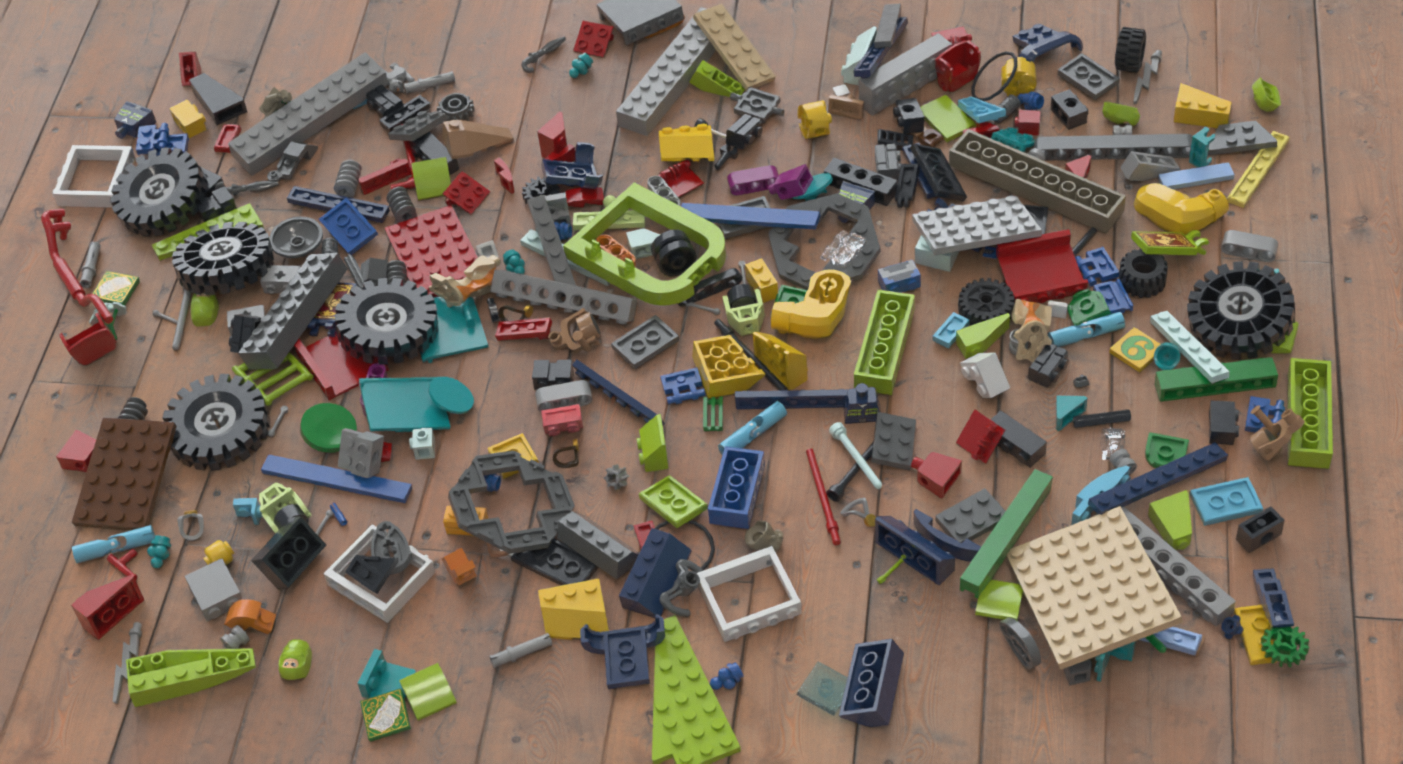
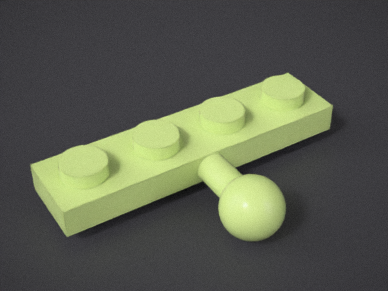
M612 195L606 196L603 200L604 207L606 208L616 198ZM628 210L608 229L645 228V216L634 210ZM600 212L574 213L573 230H581Z

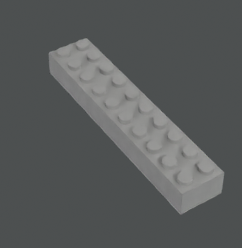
M700 7L696 13L706 10V8ZM693 17L616 110L619 127L648 136L690 84L689 81L701 61L707 62L714 54L716 49Z
M364 52L230 141L228 145L231 155L251 176L255 175L280 158L291 141L304 142L365 101L369 91L375 90L379 85L387 86L386 71Z

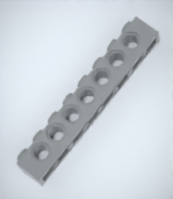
M494 270L490 291L497 293L496 296L507 298V295L513 296V300L524 302V299L530 300V304L534 305L544 303L547 304L548 308L552 309L563 307L564 311L575 313V310L579 311L585 308L592 315H599V319L609 321L610 318L616 319V323L620 324L634 321L637 299L505 270ZM511 282H513L515 285L513 291L510 289ZM528 285L532 288L531 294L527 292ZM545 289H547L549 292V296L547 298L544 296ZM562 293L566 295L564 302L561 300ZM579 296H581L583 299V304L581 306L578 304ZM596 300L600 302L599 309L595 307ZM613 304H616L618 307L617 313H614L612 310Z
M1122 507L1160 579L1171 588L1174 594L1182 597L1191 608L1196 609L1206 621L1211 622L1215 627L1234 613L1236 601L1129 510Z

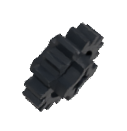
M539 176L537 180L530 179L531 183L526 182V187H522V196L525 204H527V199L541 195L548 196L561 193L558 184L546 183L544 177L540 179Z

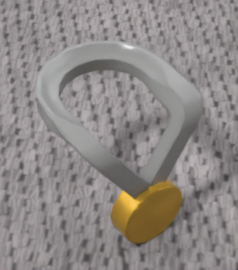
M866 498L852 501L841 511L843 517L855 514L864 518V523L867 527L875 526L876 517L874 514H869ZM862 503L865 514L856 510H848Z
M197 510L185 511L184 515L178 517V527L181 536L187 540H196L202 535L204 520L202 514H197ZM185 518H198L200 530L196 535L189 536L184 532Z

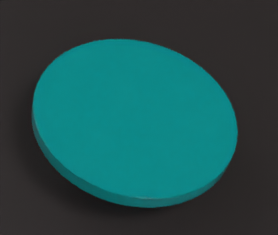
M822 173L812 176L813 181L806 193L792 198H804L805 201L816 199L821 193H827L826 187L833 179L831 174Z
M443 376L437 377L431 381L428 387L431 399L441 410L454 414H464L474 404L471 391L456 379Z

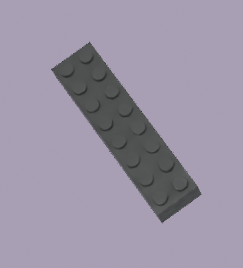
M338 253L311 254L306 258L304 264L298 269L293 279L289 281L288 286L279 295L280 297L271 306L269 312L262 318L258 327L252 332L250 338L238 354L249 370L277 369L348 270Z

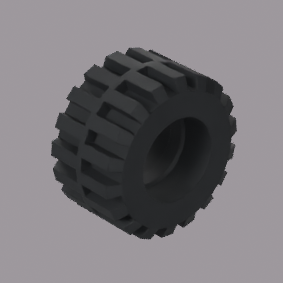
M1129 27L1122 28L1115 52L1116 70L1138 73L1142 66L1146 47L1145 30Z
M1141 248L1139 250L1134 249L1131 253H1126L1120 262L1119 279L1127 294L1131 293L1133 297L1151 298V295L1156 296L1158 292H1162L1167 279V261L1159 254H1145Z

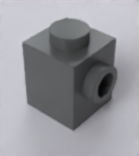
M1091 659L1063 669L1069 686L1090 681Z

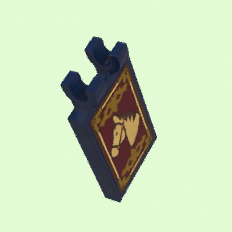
M338 282L307 326L311 328L310 336H318L320 326H325V329H329L328 337H335L336 306L338 303L341 304L340 299L344 294L350 295V289L357 286V283Z

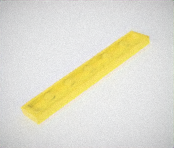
M1272 131L1271 135L1277 139V147L1259 150L1227 197L1228 203L1242 208L1245 207L1289 142V136Z

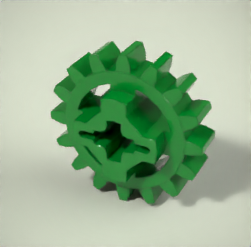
M1270 626V630L1266 629L1264 636H1262L1261 651H1265V658H1272V664L1278 661L1279 667H1282L1284 663L1291 667L1292 662L1299 665L1300 660L1306 659L1310 647L1308 646L1309 639L1305 638V632H1298V626L1294 629L1291 627L1272 628Z

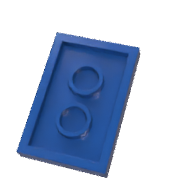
M347 198L319 218L320 223L338 241L343 249L351 255L378 235L374 227Z

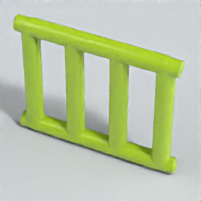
M290 352L281 364L288 360L292 365L261 384H255L256 389L259 388L267 406H270L272 401L307 379L309 381L312 380L314 377ZM245 363L232 367V371L236 375L243 377L245 382L250 380L252 383L273 370L258 369L247 376L244 373L248 369ZM296 370L301 373V375L270 394L266 395L263 392Z

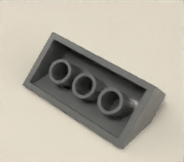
M572 511L558 521L557 538L615 579H618L633 567L639 552L588 517Z

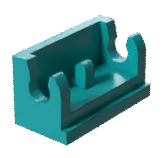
M1204 127L1192 136L1189 163L1197 168L1208 166L1212 161V157L1208 159L1207 157L1209 143L1215 139V134L1207 137L1210 130L1207 127Z

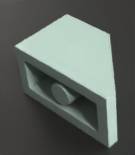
M644 228L626 232L628 246L635 259L652 256L651 245L660 234Z

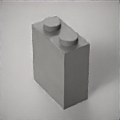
M222 558L185 576L189 588L207 622L228 612L229 608L236 601L243 600Z

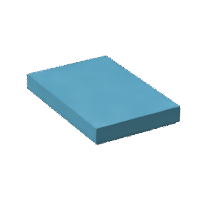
M1249 477L1190 490V496L1204 526L1255 515L1264 509Z

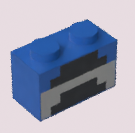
M912 259L878 269V283L882 290L902 293L920 288L921 274Z

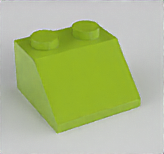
M658 414L639 430L640 438H636L638 450L642 449V453H639L640 465L645 466V472L669 469L661 414Z

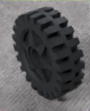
M980 278L979 282L973 280L972 284L967 283L966 287H963L959 293L958 312L959 315L969 319L970 326L1009 313L1011 319L1014 307V294L1010 291L1009 286H1005V283L1001 282L999 284V280L996 279L994 282H991V278H987V281H984V278Z

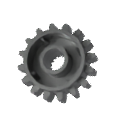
M449 94L438 103L437 111L447 114L448 120L446 121H469V117L474 116L473 100H470V97L464 94Z

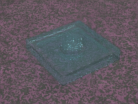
M818 661L798 690L797 696L835 716L842 704L848 677Z

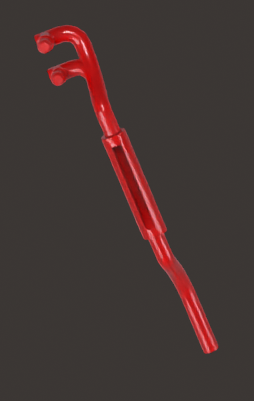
M64 208L45 211L41 216V221L46 233L49 254L53 261L54 269L74 300H77L82 307H87L90 303H93L106 324L111 323L113 317L101 298L93 293L85 295L84 289L66 260L59 255L55 234L59 231L60 239L66 240L67 233L71 230L70 222H63V217H65Z

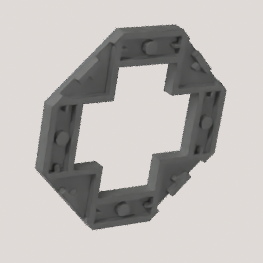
M837 193L794 204L786 208L789 210L819 211L820 219L818 224L828 211L856 223L849 236L861 242L862 245L846 267L829 261L823 270L841 271L848 275L850 279L854 281L862 279L881 252L868 206ZM772 227L768 234L780 278L808 290L810 278L816 272L792 262L800 250L798 246L787 242V239L796 228Z
M514 450L475 456L472 464L463 472L457 484L451 488L448 494L449 502L460 529L509 554L548 548L558 534V521L572 512L575 506L562 474L556 471L552 473L546 470L544 465L532 459L528 461L520 457L521 454ZM519 471L524 485L543 483L553 509L537 511L536 518L540 526L539 528L504 533L499 517L479 520L470 494L487 490L484 475Z

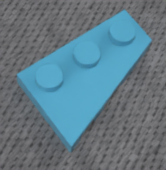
M967 97L958 100V107L978 123L989 120L995 121L1000 117L1006 116V109L980 99Z

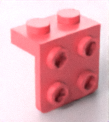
M579 404L541 410L544 432L549 434V436L560 435V432L563 431L574 433L583 428Z

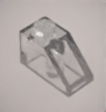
M1122 428L1102 429V460H1110L1111 455L1115 451L1124 449L1125 431Z

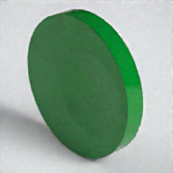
M320 403L310 407L303 414L300 423V433L303 440L313 449L326 453L340 451L343 429L347 428L357 431L354 416L346 408L333 403Z

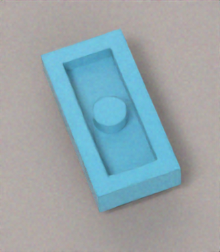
M953 312L935 332L933 341L949 349L956 341V331L968 327L969 319Z

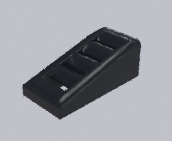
M878 129L877 145L895 144L897 150H903L904 146L913 144V135Z

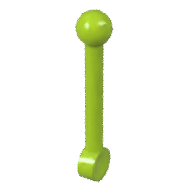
M904 554L883 576L877 579L879 584L885 582L886 578L904 562L903 559L906 558Z

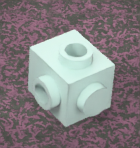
M432 428L414 429L413 438H410L409 442L415 459L435 458V437Z

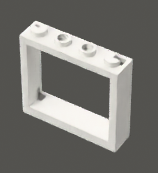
M72 145L70 152L67 154V160L62 167L61 175L58 177L56 188L53 190V198H55L57 205L113 207L110 201V197L114 196L111 193L113 185H119L116 179L120 173L128 175L124 168L129 163L132 165L135 163L136 157L132 147ZM79 160L119 161L108 191H68Z
M372 524L324 573V577L328 586L388 623L436 572L433 565L434 562L429 559L428 555H422L416 548L409 546L412 553L410 564L419 568V570L387 604L344 578L345 571L355 555H365L371 549L373 534L377 528ZM392 545L388 546V550L393 553Z
M773 546L697 573L700 578L698 588L724 642L732 639L736 640L745 634L755 633L759 629L774 626L778 622L792 619L794 616L802 614L801 601ZM773 565L790 601L726 623L710 588Z

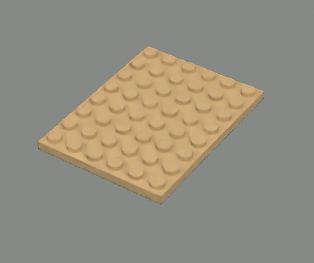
M1121 506L1109 510L1102 515H1096L1014 547L1007 554V559L1060 670L1183 623L1182 616Z

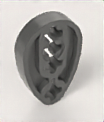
M383 521L377 526L373 534L371 556L390 558L388 546L392 545L394 558L399 560L390 574L393 575L402 572L408 567L411 562L412 553L407 539L401 530L393 523ZM386 529H388V537L384 534Z
M1011 617L1000 621V629L1022 665L1027 669L1040 665V651L1026 628Z

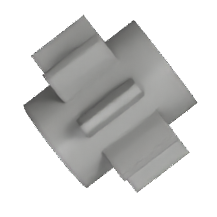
M616 464L612 468L606 469L607 474L603 478L608 484L607 487L614 486V489L617 490L621 486L627 485L626 480L630 475L627 474L626 467L619 468V465Z

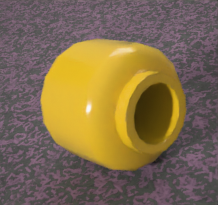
M217 540L205 548L204 553L206 557L203 559L209 565L222 558L225 565H228L233 561L232 555L235 553L227 541Z

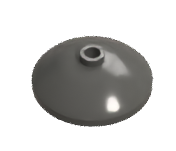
M292 217L276 225L271 231L269 239L273 251L279 256L299 258L317 249L322 242L323 231L320 224L312 218Z

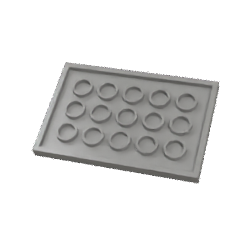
M1007 196L1002 199H990L985 202H973L968 205H955L951 208H938L934 211H921L917 214H912L913 223L934 255L1042 236V229L1017 196Z

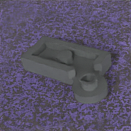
M282 155L277 164V170H272L267 174L268 181L291 180L300 162L286 159Z

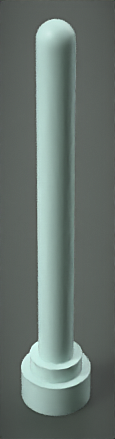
M841 422L834 423L830 427L829 433L834 439L842 442L876 489H881V481L846 436L847 429Z

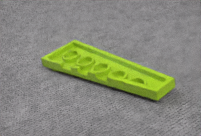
M249 203L152 244V247L160 261L172 257L173 252L177 251L176 247L180 243H185L184 239L188 236L197 237L195 232L201 229L209 232V226L218 224L220 229L227 222H233L234 227L238 222H247V226L253 223L258 225V228L262 227L263 229L264 226Z

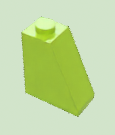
M1187 490L1150 503L1148 516L1164 541L1175 550H1183L1190 546L1192 527Z

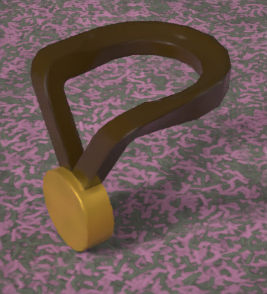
M504 305L498 312L502 322L508 321L504 316V309L521 313L522 316L519 320H524L525 317L529 318L532 315L533 307L527 305L524 310H519L509 305Z
M573 439V446L560 447L554 451L553 462L557 467L571 468L579 464L578 439ZM574 449V461L562 463L557 460L556 456L558 453Z

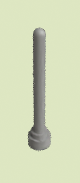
M183 286L184 294L172 344L173 350L180 348L191 293H193V290L189 292Z

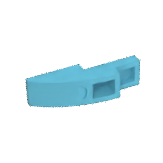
M1123 466L1111 470L1083 488L1076 496V509L1072 513L1071 525L1091 517L1093 509L1088 505L1089 498L1131 479L1129 476L1130 467Z

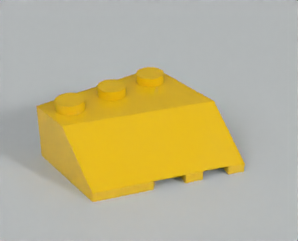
M1180 83L1173 122L1218 128L1219 125L1228 124L1232 102Z
M699 124L697 127L681 126L679 129L666 127L659 131L661 161H683L686 158L693 161L708 158V161H714L711 125Z
M753 333L754 355L788 388L787 390H793L808 380L807 356L771 334Z
M731 335L693 341L692 357L698 368L708 398L735 394V391H747L765 376L762 369L759 370L755 366V362L743 353V349Z
M599 579L538 590L545 632L549 634V638L568 640L581 638L580 629L586 624L593 631H609Z

